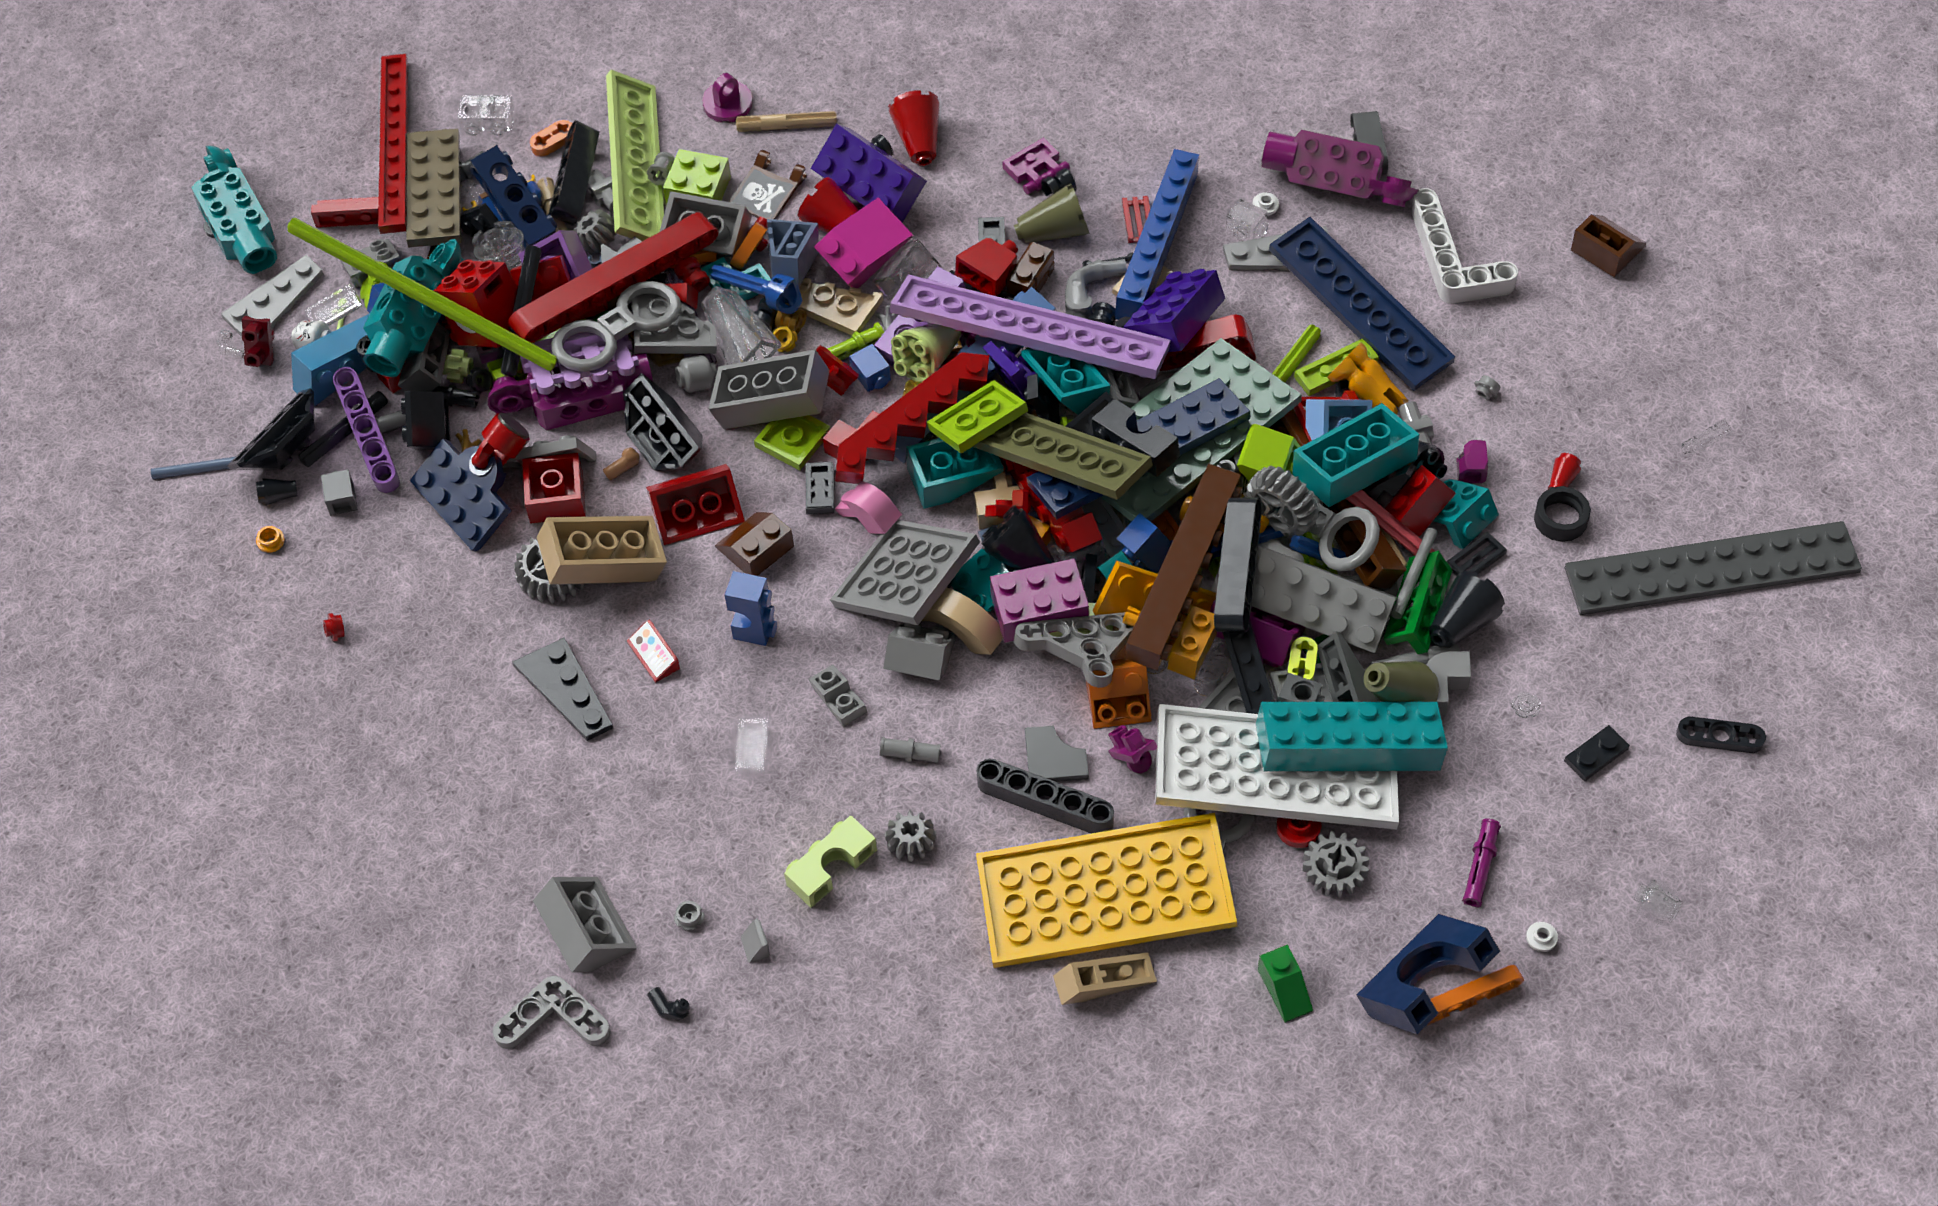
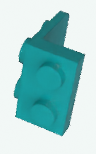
M1448 479L1443 483L1456 494L1433 522L1446 525L1453 544L1460 549H1464L1499 516L1489 488Z
M981 548L960 568L952 579L951 586L955 591L973 600L989 613L994 609L991 597L990 576L1016 570L989 555Z

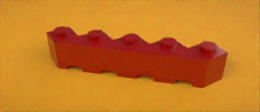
M961 352L842 441L838 448L835 482L851 484L863 482L866 459L894 462L897 436L924 439L927 413L940 414L956 404L958 390L975 392L986 385L989 355Z
M999 457L1002 465H1004V469L1007 472L1009 471L1018 484L1019 489L1028 490L1031 505L1035 509L1038 518L1042 523L1050 526V532L1060 549L1064 552H1074L1102 539L1092 512L1084 513L1082 507L1056 520L1028 486L1027 477L1038 471Z

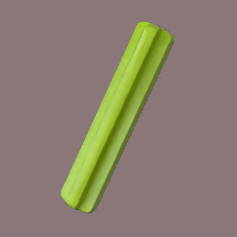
M1314 324L1309 325L1272 374L1286 382L1320 338L1321 329Z

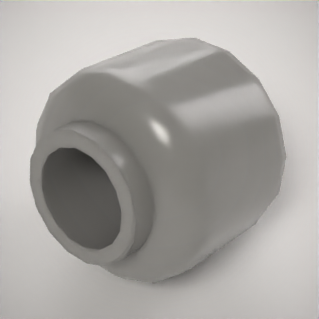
M703 355L683 358L679 366L675 368L679 388H684L688 393L709 390L713 385V379H716L717 375L714 362L710 363L707 357Z

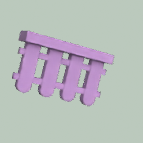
M581 332L571 335L564 342L563 349L574 358L590 359L598 356L604 350L606 343L600 336L594 333ZM628 334L616 341L617 350L613 357L614 361L608 362L604 367L594 371L579 372L570 370L557 361L555 367L558 366L560 373L551 375L550 371L520 356L524 374L532 373L533 379L529 380L531 389L537 388L541 394L552 393L555 389L554 384L563 382L568 388L579 387L582 383L581 378L589 376L595 382H603L608 379V372L618 370L622 376L632 375L635 372V366L639 365V360L637 356L631 357L629 350H632V343L629 340ZM553 338L532 343L552 354L551 342Z

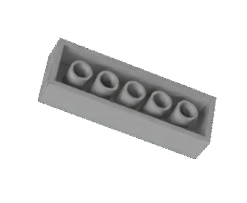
M1258 545L1252 607L1331 636L1336 631L1340 632L1347 643L1373 653L1377 652L1397 597ZM1219 569L1211 588V591L1216 593L1218 586Z

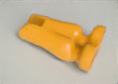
M1362 342L1327 376L1331 382L1347 379L1349 381V390L1355 391L1357 397L1362 400H1372V408L1383 403L1397 415L1398 410L1396 406L1400 407L1409 401L1389 379L1382 366L1376 360L1368 357L1366 346Z

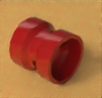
M696 257L685 258L674 268V273L678 279L683 280V283H688L697 289L698 292L706 288L710 282L707 273L701 271V264Z

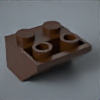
M1591 214L1575 230L1571 251L1615 278L1646 247L1647 243L1602 215Z

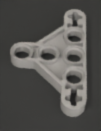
M1125 612L1020 623L1015 629L1014 644L1024 651L1046 650L1081 668L1086 681L1090 685L1102 688L1110 684L1113 675L1111 661L1126 645L1134 627L1122 623ZM1113 625L1119 628V630L1110 631L1105 626ZM1086 628L1090 630L1091 633L1082 634L1078 632L1077 629ZM1059 631L1063 636L1054 637L1049 632ZM1095 649L1099 653L1096 655H1090L1086 653L1084 650ZM1102 670L1106 672V675L1097 676L1092 671Z

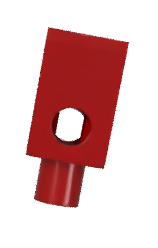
M985 238L956 256L955 276L963 279V281L985 294L998 297L1006 286V279L1017 264L1016 253L1018 252V247L1011 240H1007L1001 245L991 238Z

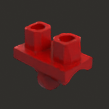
M820 345L816 351L830 370L827 386L842 396L847 388L858 378L859 374L847 363L834 356L826 347Z

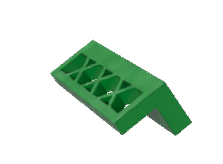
M1440 551L1429 553L1426 559L1425 566L1417 581L1419 586L1413 590L1406 607L1412 602L1413 606L1403 614L1401 619H1395L1390 616L1383 638L1387 645L1408 641L1417 655L1428 652L1431 643L1429 628L1444 600L1452 573L1451 567ZM1415 556L1409 557V559H1408V563H1407V566H1406V571L1404 572V575H1403V578H1402V582H1401V585H1400V588H1399V591H1398V594H1397V598H1398V595H1399V593H1400V591H1401V588H1402V586H1403V584H1404V581H1405V579H1406V577H1407V574H1408V572H1409V570H1410V567H1411V565H1412V563H1413V560H1414ZM1407 623L1405 631L1396 632Z

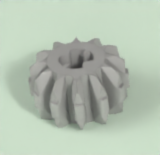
M601 209L595 212L591 210L587 216H582V220L576 223L577 227L573 230L577 232L585 252L591 255L595 252L600 253L601 243L608 246L610 242L615 240L614 236L617 235L614 228V218Z
M911 809L908 811L907 816H903L898 812L896 821L889 820L888 830L885 832V840L888 842L887 845L890 853L896 852V857L899 860L907 854L910 862L913 861L914 854L924 859L925 851L933 850V841L936 839V831L933 829L934 826L931 819L925 820L923 812L913 816Z

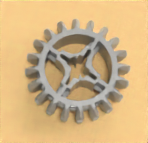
M1271 465L1268 468L1264 467L1251 478L1250 483L1247 485V497L1260 498L1262 515L1269 519L1268 526L1273 527L1275 531H1281L1285 536H1302L1312 528L1319 518L1318 513L1320 509L1317 506V499L1313 497V491L1308 490L1306 483H1302L1298 476L1294 477L1289 470L1285 472L1281 467L1275 468Z
M530 537V545L522 544V552L516 553L517 562L514 563L515 578L524 593L527 592L531 599L537 596L538 600L542 603L546 597H549V601L553 604L556 599L555 597L560 596V599L565 602V594L569 593L575 597V587L583 590L584 584L549 583L537 540Z

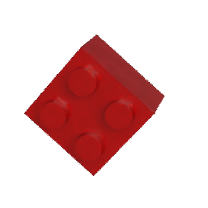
M578 453L522 459L524 501L530 524L545 522L547 517H586L583 469Z

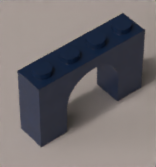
M1438 914L1356 995L1372 1019L1418 1035L1438 1015V1012L1426 991L1414 987L1415 983L1426 973L1445 965H1459L1481 972L1501 951L1488 928Z

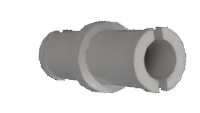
M882 737L879 755L906 758V762H912L913 759L938 763L941 745L915 742L913 738L905 741Z

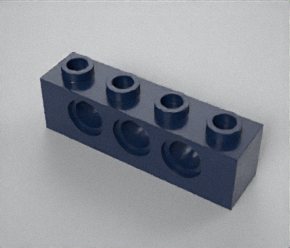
M498 145L471 159L470 171L524 249H526L528 245L533 246L556 233L557 225L550 214L545 215L541 209L542 203L535 193L531 194L526 186L528 184L521 172L516 173L511 166L513 162L506 151L502 152ZM496 174H504L507 178L499 181L494 176ZM518 195L522 199L518 202H513L508 197ZM533 216L536 218V221L534 223H527L523 218Z

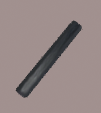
M381 391L375 392L368 398L373 414L388 403L387 397ZM360 404V405H359L356 409H354V410L360 409V408L363 406V404ZM347 416L298 455L300 462L304 466L310 467L353 432Z

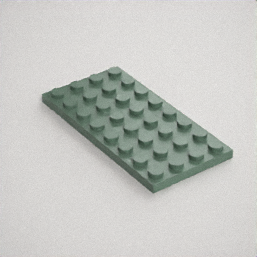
M1220 338L1136 403L1131 409L1136 411V418L1139 420L1220 378L1250 410L1251 419L1180 455V458L1158 477L1149 472L1145 473L1118 500L1105 495L1101 496V498L1131 521L1140 513L1152 522L1200 483L1208 463L1215 466L1220 465V461L1229 460L1235 453L1240 451L1244 446L1252 424H1258L1267 428L1271 427L1301 403L1302 394Z

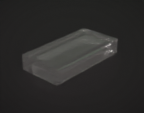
M348 284L305 309V313L309 321H324L330 326L363 306L354 287Z
M739 719L735 762L736 774H765L768 719Z

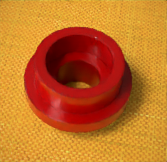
M328 613V619L323 620L325 636H331L333 642L338 641V638L345 636L341 615Z

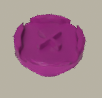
M729 73L721 74L714 84L704 91L702 97L703 109L706 115L712 120L722 123L723 121H729V123L736 122L737 117L746 116L751 111L753 103L752 94L747 85L737 81Z

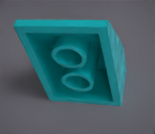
M940 438L906 446L907 470L923 509L950 503L1004 471L999 456L974 447L959 453Z

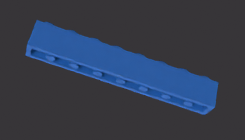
M1174 149L1117 294L1115 319L1132 317V314L1137 312L1143 305V302L1153 294L1195 184L1200 154Z

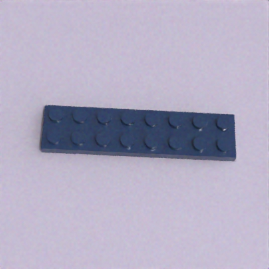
M1310 216L1270 243L1269 251L1359 339L1366 341L1379 358L1413 392L1454 363L1456 356Z
M1218 378L1137 420L1138 431L1136 433H1146L1158 425L1178 437L1180 455L1251 419L1250 410ZM1040 471L1027 477L1028 486L1056 520L1103 496V494Z

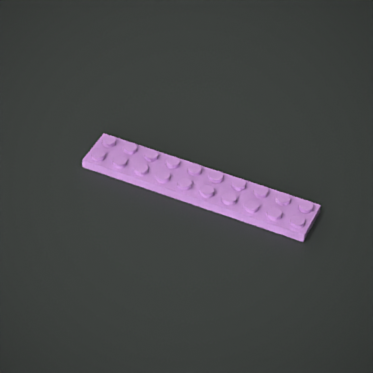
M909 274L890 304V313L898 314L902 317L950 327L957 331L978 334L981 337H989L1005 341L1008 344H1017L1036 351L1057 354L1064 358L1077 359L1088 364L1108 367L1115 371L1136 374L1143 378L1156 379L1169 351L1171 342L1169 339Z

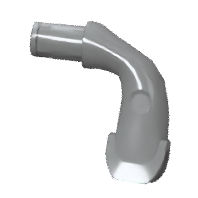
M1098 259L1076 270L1069 277L1066 284V314L1088 319L1091 316L1092 298L1087 295L1086 285L1094 281H1103V278L1124 276L1127 271L1125 259L1115 261H1101V259Z

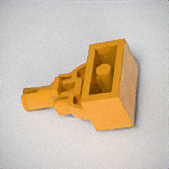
M1192 605L1189 614H1183L1180 621H1183V626L1178 638L1173 637L1170 642L1173 648L1167 669L1195 680L1217 635V631L1214 626V614ZM1129 606L1124 614L1122 623L1134 627L1141 611Z

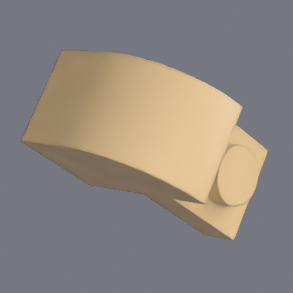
M1005 470L993 477L995 489L974 492L979 529L998 525L1005 520L1004 518L985 517L986 505H995L996 500H1012L1013 490H1019V486L1012 487L1011 475H1005Z

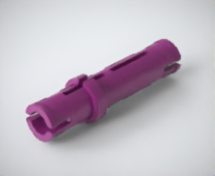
M1486 818L1481 822L1478 841L1473 844L1474 857L1464 897L1462 898V902L1466 905L1477 908L1482 906L1492 858L1497 855L1498 851L1496 842L1501 825L1497 820Z

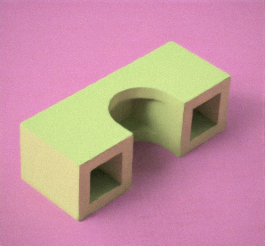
M850 815L845 821L836 823L831 829L830 834L823 840L814 842L809 848L808 853L801 859H796L788 865L784 872L786 885L812 908L833 889L831 876L824 870L825 866L834 860H843L854 869L858 868L877 851L876 838Z

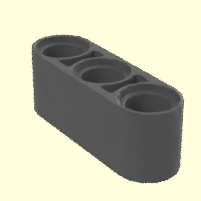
M1378 111L1351 113L1350 126L1354 128V134H1352L1353 141L1381 147L1384 155L1382 174H1387L1388 156Z

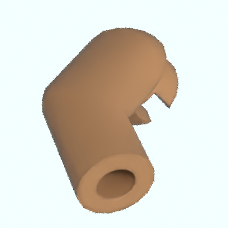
M626 448L622 452V457L604 468L603 472L611 481L639 463L640 455L634 448Z

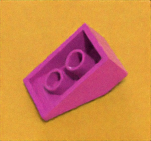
M877 198L834 227L814 248L850 287L859 288L914 235L880 198Z

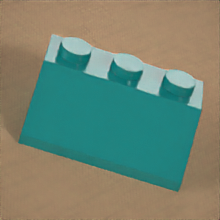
M1032 348L1021 351V356L1059 401L1077 415L1106 391L1108 394L1110 393L1111 385L1092 364L1069 357H1060L1057 354L1045 351H1036Z

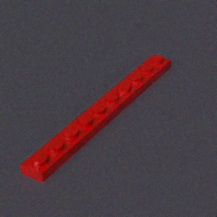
M406 54L381 56L378 228L380 234L406 231L408 59Z

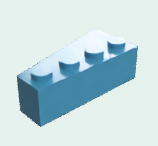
M369 314L291 352L293 390L298 394L302 390L311 388L314 391V407L336 391L333 376L337 370L349 367L355 370L358 375L366 369L363 358H361L357 351V343L362 337L367 335L363 326Z

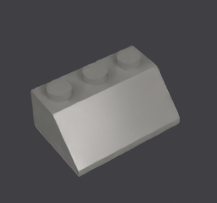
M670 191L660 231L693 213L701 212L719 231L716 240L702 250L734 256L747 236L752 218L746 205Z
M552 877L533 900L572 973L592 972L637 948L598 877Z

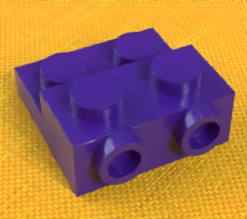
M992 341L988 342L982 348L989 355V359L998 374L1026 402L1024 389L1027 388V376L1037 373L1030 371V365L1022 356L1017 358L1010 350L1007 351L1003 346L998 348ZM1026 402V404L1032 409L1033 406H1032L1031 404L1029 405V404Z

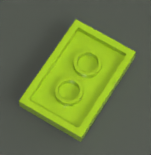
M993 380L927 421V424L932 433L959 453H963L1028 412V408L1024 400Z

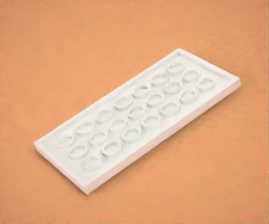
M1159 704L1156 805L1397 830L1399 824L1397 771H1264L1256 730L1258 714Z

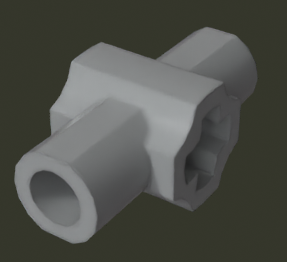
M598 169L592 170L588 183L590 185L588 187L590 195L597 206L605 204L614 213L612 175L605 178Z
M1412 401L1401 405L1399 411L1403 421L1420 434L1419 441L1432 444L1430 440L1433 439L1434 432L1431 418L1427 414L1421 416L1416 402Z

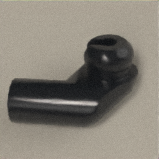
M660 987L653 988L648 992L647 997L661 1018L682 1020L689 1014L690 1004L686 999L681 998L680 1001L679 999L668 1001Z

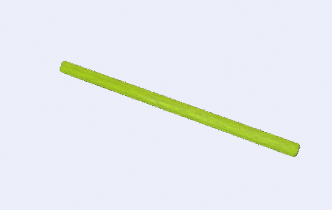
M292 218L289 222L287 231L292 235L544 369L551 371L555 367L557 357L297 218Z

